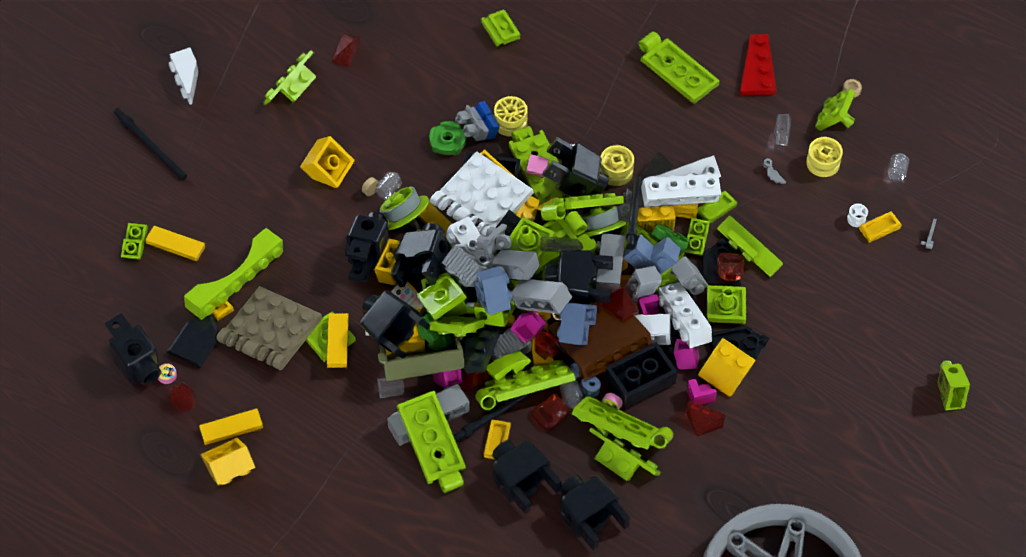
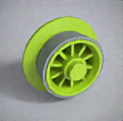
M406 187L392 194L380 207V212L387 218L388 230H394L409 223L414 231H419L421 227L415 218L427 207L429 198L427 196H418L414 187Z
M616 206L595 207L590 209V212L580 215L588 228L583 234L576 235V237L578 238L584 234H587L589 237L599 234L600 239H602V233L607 234L606 232L626 225L627 220H619Z

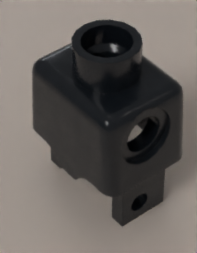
M558 137L547 148L549 154L561 160L560 164L553 160L542 174L556 183V190L571 197L586 196L590 192L601 194L608 184L609 176L600 172L602 159L598 154L578 142L572 146Z
M376 212L368 213L366 216L356 215L347 234L345 256L348 257V262L353 264L348 276L349 280L367 284L371 272L375 269L388 241V221L385 216ZM372 246H373V247L375 248V250H374L373 252H370V250H371V248H372Z
M427 223L420 231H410L404 234L394 253V258L397 262L391 273L399 287H405L409 276L424 275L430 285H435L439 274L446 272V266L442 261L453 247L444 236L445 232L442 227L434 223Z
M562 250L559 254V264L546 263L544 281L565 284L572 296L568 303H610L611 290L592 289L590 284L591 280L596 277L597 269L613 270V256L592 255V250Z
M388 290L384 291L380 296L372 295L368 297L362 305L364 316L360 320V326L378 344L401 358H405L407 354L398 348V345L401 342L409 341L414 334L415 324H420L426 330L431 326L421 318L420 312Z
M122 313L105 322L106 328L113 336L108 340L110 343L108 346L109 352L112 355L113 362L128 382L135 383L140 381L142 385L154 382L161 375L162 371L159 368L156 347L142 327L137 325L132 328ZM114 324L120 325L118 328L112 327Z
M506 440L500 443L492 452V456L495 459L493 463V480L508 501H514L525 515L530 512L531 504L527 497H531L537 492V487L542 481L545 480L556 494L560 492L559 489L562 481L550 468V461L532 442L526 440L515 446L511 440Z
M573 475L561 485L559 490L564 496L561 498L560 514L577 538L582 537L593 551L598 548L599 538L594 532L598 533L604 529L605 522L609 517L613 516L624 530L629 527L630 516L618 503L619 497L599 476H592L584 482L579 475Z

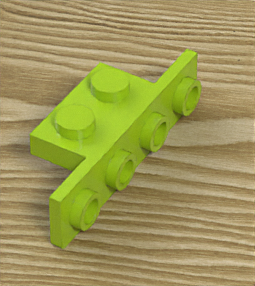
M312 50L307 54L302 53L297 59L299 63L296 66L293 64L286 71L288 75L285 78L282 76L275 83L277 85L275 90L271 88L265 94L266 100L263 102L265 105L279 91L293 103L316 78L303 65L314 53Z
M728 216L717 228L729 240L728 243L735 250L739 249L742 251L741 255L748 262L752 260L769 277L783 265L781 260L733 217Z
M590 428V432L605 441L595 459L620 477L630 481L639 465L653 475H660L661 472L657 470L658 466L650 460H647V462L640 458L642 455L634 449L630 451L626 449L624 442L617 438L611 439L608 437L609 432L606 430Z

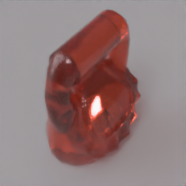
M722 253L718 256V275L722 279L736 281L743 277V268L745 266L743 256L733 253Z
M553 394L534 408L532 416L543 429H550L563 420L570 410L558 395ZM540 409H544L553 420L550 424L539 412Z

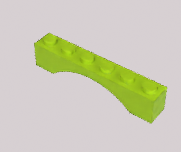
M265 228L253 238L248 257L236 271L220 280L196 285L184 295L185 307L201 320L211 315L215 308L220 304H224L234 292H238L246 282L251 281L272 260L281 256L283 240Z

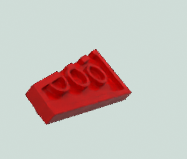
M768 34L750 35L740 96L776 94Z

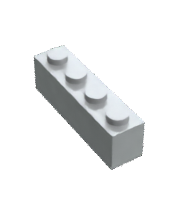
M458 384L448 386L436 394L447 422L470 411L469 400ZM399 412L393 413L387 418L388 428L399 446L409 442L410 439Z

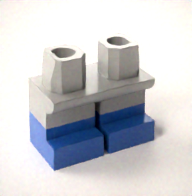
M485 101L479 102L476 107L470 108L469 105H466L465 110L458 112L456 115L458 124H466L463 128V133L466 137L473 136L475 141L495 139L500 125Z

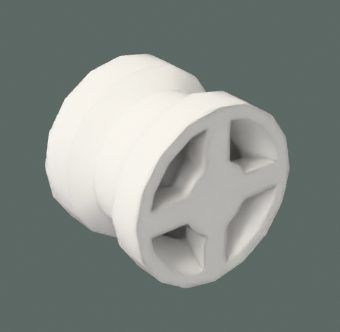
M862 204L852 205L847 217L848 223L857 228L864 224L868 215L867 208Z

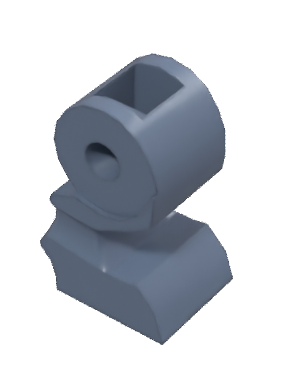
M576 362L571 364L570 369L574 372L575 377H581L579 366ZM596 376L586 381L582 379L580 386L582 394L585 397L588 395L596 398L600 393V380Z

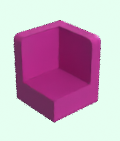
M657 294L638 298L637 310L639 314H660Z
M529 311L517 318L511 330L522 342H526L538 337L546 322L535 311Z
M676 339L674 355L677 368L697 369L699 361L698 347L690 348L686 341L683 342L682 339Z
M461 369L433 373L434 382L443 388L463 383Z
M696 379L688 381L687 393L693 407L716 401L717 391L716 389H711L710 384L698 386Z

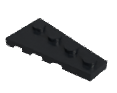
M484 324V327L477 329V332L466 333L464 369L466 374L485 372L503 329L502 326Z

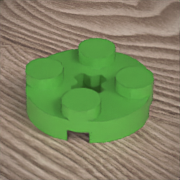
M451 121L441 122L436 128L434 126L430 131V145L435 153L459 155L466 144V136L458 123ZM447 136H450L451 140H445L443 138H447Z
M658 224L651 233L652 237L661 241L668 237L681 248L680 252L682 253L688 247L689 240L680 233L675 234L669 227Z
M430 313L422 317L429 324L435 321ZM417 324L421 339H426L430 343L427 345L430 349L440 352L453 343L450 333L441 335L437 331L430 330V327L426 330L420 324Z

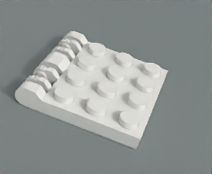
M476 152L440 191H436L433 194L430 203L441 211L451 204L447 210V215L453 216V219L457 222L469 216L475 226L481 222L477 226V230L480 235L486 236L489 227L496 228L509 209L516 213L534 192L532 188L479 152Z

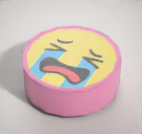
M163 364L159 366L162 372L158 380L161 383L169 384L175 381L177 372L173 365Z
M613 393L605 394L602 399L603 403L618 410L623 405L622 399Z

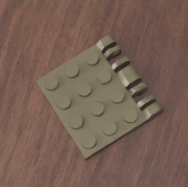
M259 286L226 328L220 330L216 339L218 342L229 347L236 343V350L242 351V353L259 361H263L267 357L266 362L268 365L282 370L323 317L319 312Z

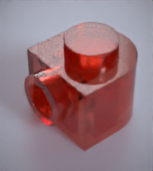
M541 332L535 337V352L544 360L548 357L553 358L558 353L559 340L551 333Z
M182 383L180 386L175 385L171 389L169 397L172 405L181 411H188L194 407L195 397L193 390L189 386Z

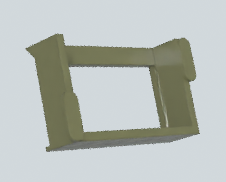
M452 333L454 347L445 348L440 352L433 350L409 354L405 358L399 356L387 358L384 348L379 345L380 353L378 354L379 363L383 366L386 381L463 369L464 355L459 341L462 337H456Z

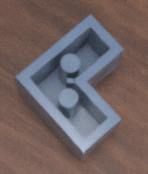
M640 234L635 240L633 249L630 250L626 247L623 258L635 269L649 268V266L652 267L654 265L657 271L662 274L677 263L681 248L668 237L653 246Z
M499 266L477 272L478 281L474 282L476 296L487 314L491 315L511 309L510 301H512V295L510 290L507 289V284L509 283L507 273L503 272Z
M567 303L559 314L561 318V326L557 330L559 342L587 345L589 325H595L597 305Z

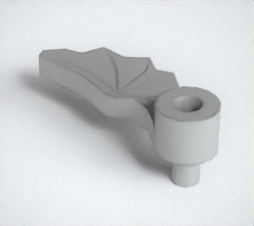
M769 158L765 159L763 166L768 168L767 176L770 177V181H774L776 184H785L786 181L779 175L778 171L773 169L772 160Z
M933 219L927 242H921L922 245H925V248L931 250L934 243L931 241L937 219Z

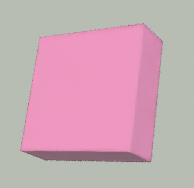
M530 155L526 173L544 177L542 174L548 165L549 159Z

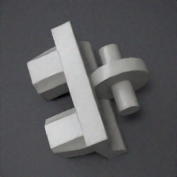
M501 224L498 228L489 227L486 236L480 235L477 238V248L485 250L486 257H491L499 249L508 250L512 246L510 236L505 235L507 225Z

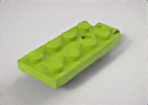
M651 32L639 41L640 49L647 53L641 58V61L693 104L719 85L720 80L668 38L661 42L659 35L656 32Z
M530 126L513 131L511 133L513 141H509V148L515 159H521L520 170L528 186L533 189L534 198L540 201L539 205L556 197L564 199L569 195L556 190V183L545 176L539 177L526 173L532 152H536L539 157L548 158V165L553 160L559 163L555 156L547 152L550 144L543 130L539 131V134L535 136Z
M615 193L604 194V198L603 194L566 197L565 201L564 198L552 199V203L542 204L541 216L545 221L562 220L566 214L565 209L623 204L624 200L623 196H615Z
M577 211L570 212L566 215L565 219L551 220L543 225V227L556 233L554 239L556 243L549 246L539 261V267L532 276L544 270L546 263L553 264L558 261L562 250H575L582 245V242L576 235L583 234L588 226ZM509 278V281L516 287L521 279Z
M554 360L550 364L544 366L536 365L530 370H521L517 374L513 372L512 375L504 376L499 381L494 379L485 382L487 388L480 389L476 393V400L484 410H491L495 407L496 400L500 402L575 381V374L563 360Z
M435 391L398 404L396 406L428 484L438 479L444 493L463 486L464 483L459 470H465L466 466ZM435 451L441 452V458L435 457Z
M588 395L574 407L572 415L577 416L580 421L594 424L596 428L613 433L616 438L625 439L635 447H642L648 450L650 445L664 448L673 438V432L670 428H656Z

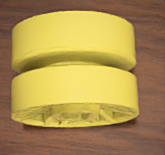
M508 96L496 103L494 117L500 125L498 130L500 134L512 137L511 133L513 131L527 127L528 109L522 99Z
M829 137L815 139L809 146L806 161L810 172L820 177L834 175L839 170L843 150L841 145Z
M620 145L606 148L601 154L600 172L609 176L608 184L611 186L627 184L633 176V153L628 148Z

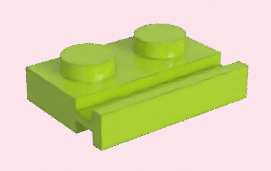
M505 10L488 15L487 18H481V23L496 47H499L502 43L507 44L520 39V33Z

